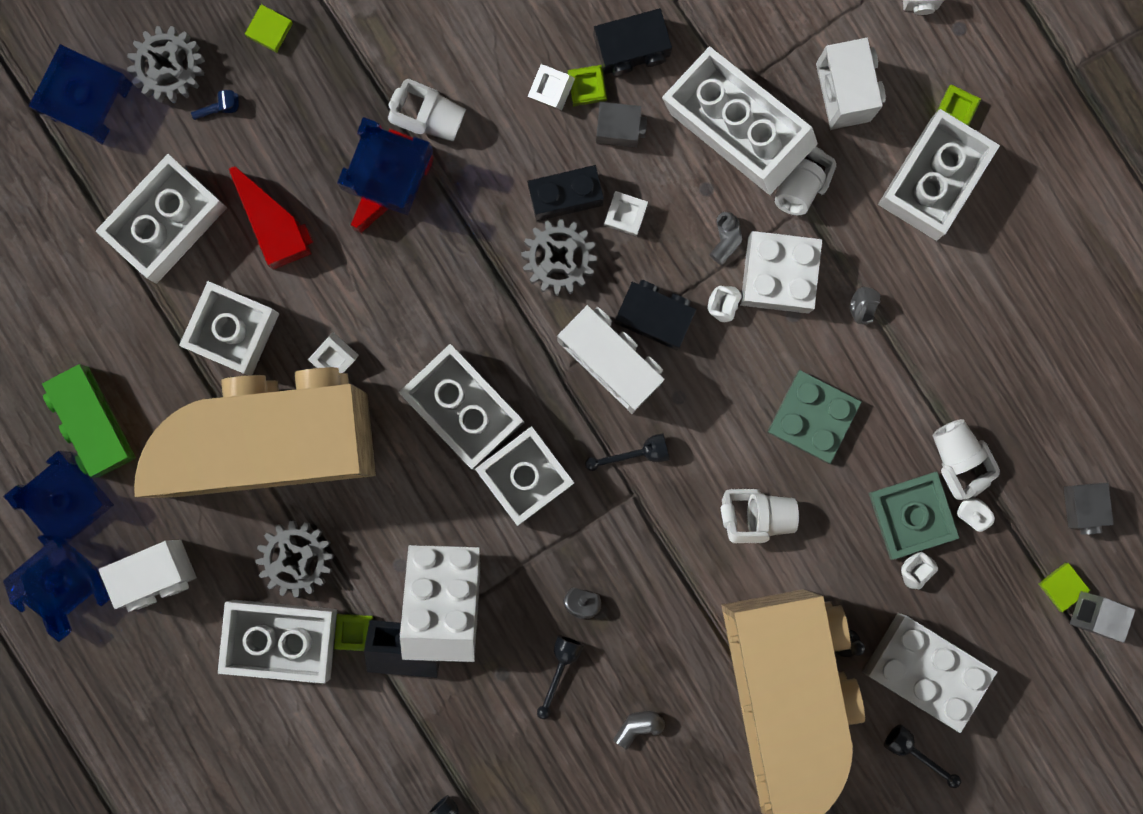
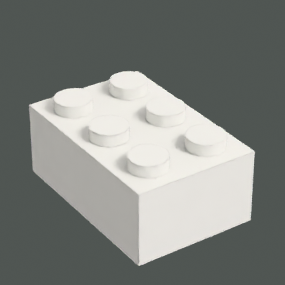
M939 109L926 125L878 205L937 241L950 228L1000 145L942 109Z
M167 154L99 226L96 232L141 274L157 284L227 207L175 159Z
M586 305L557 335L558 343L633 414L665 380L661 376L663 369L649 356L644 360L635 351L638 345L625 332L622 331L618 335L610 327L612 320L599 307L592 310Z
M451 344L399 391L402 397L472 470H475L524 424L520 416Z
M408 546L400 629L402 660L474 662L480 583L479 547Z
M242 600L226 601L224 605L218 674L325 684L331 679L337 609Z
M897 613L862 671L865 675L959 733L962 732L997 674L992 668L910 617Z

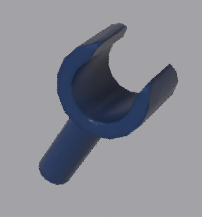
M232 90L219 91L218 103L191 112L192 118L197 120L219 112L235 113L239 107L238 94Z

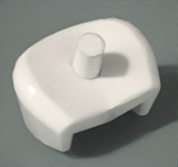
M721 285L716 287L709 298V313L720 322L732 321L742 296L740 291L732 286Z
M976 497L964 499L957 511V516L978 532L990 528L995 521L994 514L990 508Z
M923 552L911 555L901 568L905 585L912 589H921L938 571L936 562Z

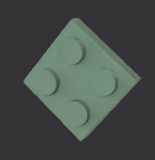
M799 370L767 433L827 464H831L861 401Z
M932 472L868 493L891 560L959 539L938 472Z

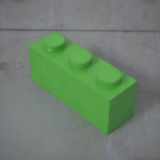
M78 364L42 383L46 391L43 394V399L51 412H57L62 422L59 425L60 432L67 443H73L78 453L75 456L76 463L84 474L88 473L90 477L100 478L136 459L88 366Z

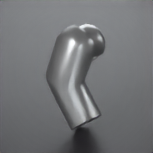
M722 212L717 217L716 223L720 243L709 254L720 265L726 262L742 242L740 222L731 212Z
M653 711L632 713L628 716L613 741L628 750L637 734L652 733L653 735H659L664 730L665 722L663 718L659 717L658 713Z

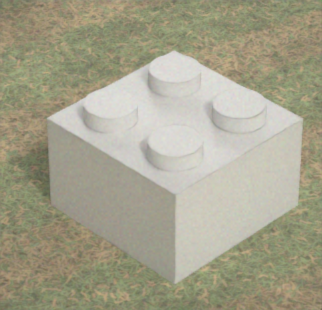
M868 37L827 45L819 57L816 66L830 130L871 122L882 108V103L886 100L884 85L882 81L877 82L875 68H878V57L875 48H870Z
M752 231L747 242L740 306L808 314L815 309L822 239Z
M207 281L179 346L248 376L253 375L279 313L270 307Z
M532 426L475 468L517 526L574 484L573 480Z
M181 540L161 542L98 569L114 609L126 607L128 612L156 603L155 596L160 594L161 598L185 591L189 589L187 582L197 578Z

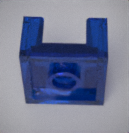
M60 44L29 107L41 116L54 122L58 121L81 132L87 138L103 145L109 133V128L103 122L116 96L119 94L121 97L126 98L133 83L124 74Z
M363 117L357 131L360 141L349 168L343 167L337 184L344 192L408 216L433 153L431 144L415 136L410 140L383 130L380 123Z
M57 451L46 461L50 466L27 485H16L3 496L15 510L25 511L43 533V535L38 536V539L48 551L61 550L114 506L92 477L80 470L73 454L67 451Z
M59 535L3 580L10 604L21 613L25 611L24 604H26L42 617L47 633L58 642L72 632L67 615L90 595L94 594L96 602L100 607L110 600L98 568Z

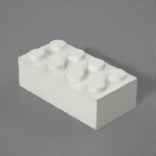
M710 46L662 97L668 111L674 118L769 195L774 192L818 144L812 126Z

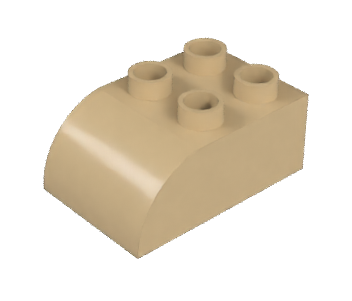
M337 367L294 372L296 390L279 391L278 381H266L265 375L238 376L222 379L223 397L198 400L180 408L167 417L152 433L138 461L134 484L135 497L175 498L376 476L368 394L349 384L348 373H339V368Z
M804 589L722 604L761 813L825 814L841 794L850 772L853 745L849 725L865 722L864 705L858 682L855 678L847 680L844 671L838 672L834 652L847 650L851 647L849 628L843 607L841 605L832 606L830 601L824 602L822 595Z

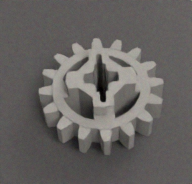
M156 26V35L151 36L148 32L144 31L143 37L145 41L143 43L134 40L133 45L138 51L137 53H128L127 57L135 65L129 66L127 71L131 75L136 76L132 83L137 88L143 87L141 93L147 98L154 93V99L159 103L163 102L165 96L172 103H176V94L181 93L185 98H188L187 88L189 86L198 89L199 85L194 78L195 76H204L205 72L197 65L205 62L201 54L196 53L200 49L199 45L195 41L189 42L191 37L188 33L184 31L178 36V31L175 27L170 26L167 34H165L160 26ZM185 52L188 58L187 70L183 67V60L186 57L184 55ZM156 59H159L162 62H171V65L176 69V71H174L170 67H161L160 63ZM145 60H148L149 69L145 74ZM176 82L172 85L166 86L167 83Z
M559 219L557 227H552L551 223L547 220L545 221V231L541 232L535 227L533 229L534 236L536 237L535 240L526 238L524 241L525 245L530 248V251L521 252L522 259L530 260V263L523 266L524 272L533 271L534 274L530 278V283L533 285L541 281V291L544 293L550 286L554 287L555 296H559L563 287H566L568 293L572 294L574 283L584 287L585 281L582 276L584 274L592 276L594 273L588 267V264L596 263L597 256L590 255L588 252L595 248V243H585L584 240L587 238L588 232L585 230L578 234L576 232V222H573L569 228L564 227L563 219ZM563 235L569 238L566 241H554L551 236ZM540 246L545 253V260L537 266L536 252ZM551 249L559 254L563 251L566 252L565 261L567 266L559 261L555 264L552 263L553 254ZM578 249H581L583 260L578 269L577 265L573 262V255L578 252ZM553 273L564 274L567 279L555 280L549 278V276Z
M289 521L288 530L282 524L276 525L277 535L266 533L264 536L269 542L268 545H258L257 547L259 551L264 553V558L257 559L256 564L265 566V570L259 574V577H270L271 581L267 586L269 589H273L277 585L281 586V596H285L289 589H292L294 598L301 596L302 588L308 594L313 593L314 582L321 586L326 583L321 574L332 572V568L325 565L326 560L334 558V554L325 553V548L331 544L330 540L321 542L319 537L322 534V530L317 529L313 533L309 532L310 523L304 522L301 529H298L296 521ZM292 535L302 536L308 539L311 544L306 546L297 544ZM278 544L280 553L278 559L273 562V552ZM291 550L293 553L302 554L303 558L298 561L299 568L296 564L289 565L288 559L292 557ZM318 556L317 567L312 574L309 567L312 558ZM283 572L292 574L298 583L286 581L279 574Z

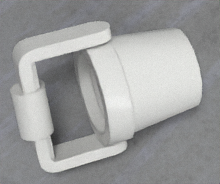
M406 79L400 88L395 89L388 105L390 108L388 120L390 123L416 134L425 133L454 141L466 109L441 96L437 90L411 79ZM407 92L424 98L417 119L399 113L408 96Z
M816 146L806 156L814 162L803 159L777 188L775 204L779 209L788 214H806L817 192L823 195L829 187L836 168V161ZM816 163H820L821 165L825 166V172Z
M964 419L950 422L933 433L932 436L943 462L941 473L955 499L964 500L976 497L987 489L991 482L999 476L1000 469L988 445L983 440L978 441ZM983 462L988 472L980 475L963 490L956 475L966 472Z
M729 489L724 493L720 509L723 526L727 529L728 538L731 542L765 543L769 541V536L795 533L797 531L799 510L795 498L768 496L761 493L758 489ZM732 501H748L747 522L749 532H737V519Z

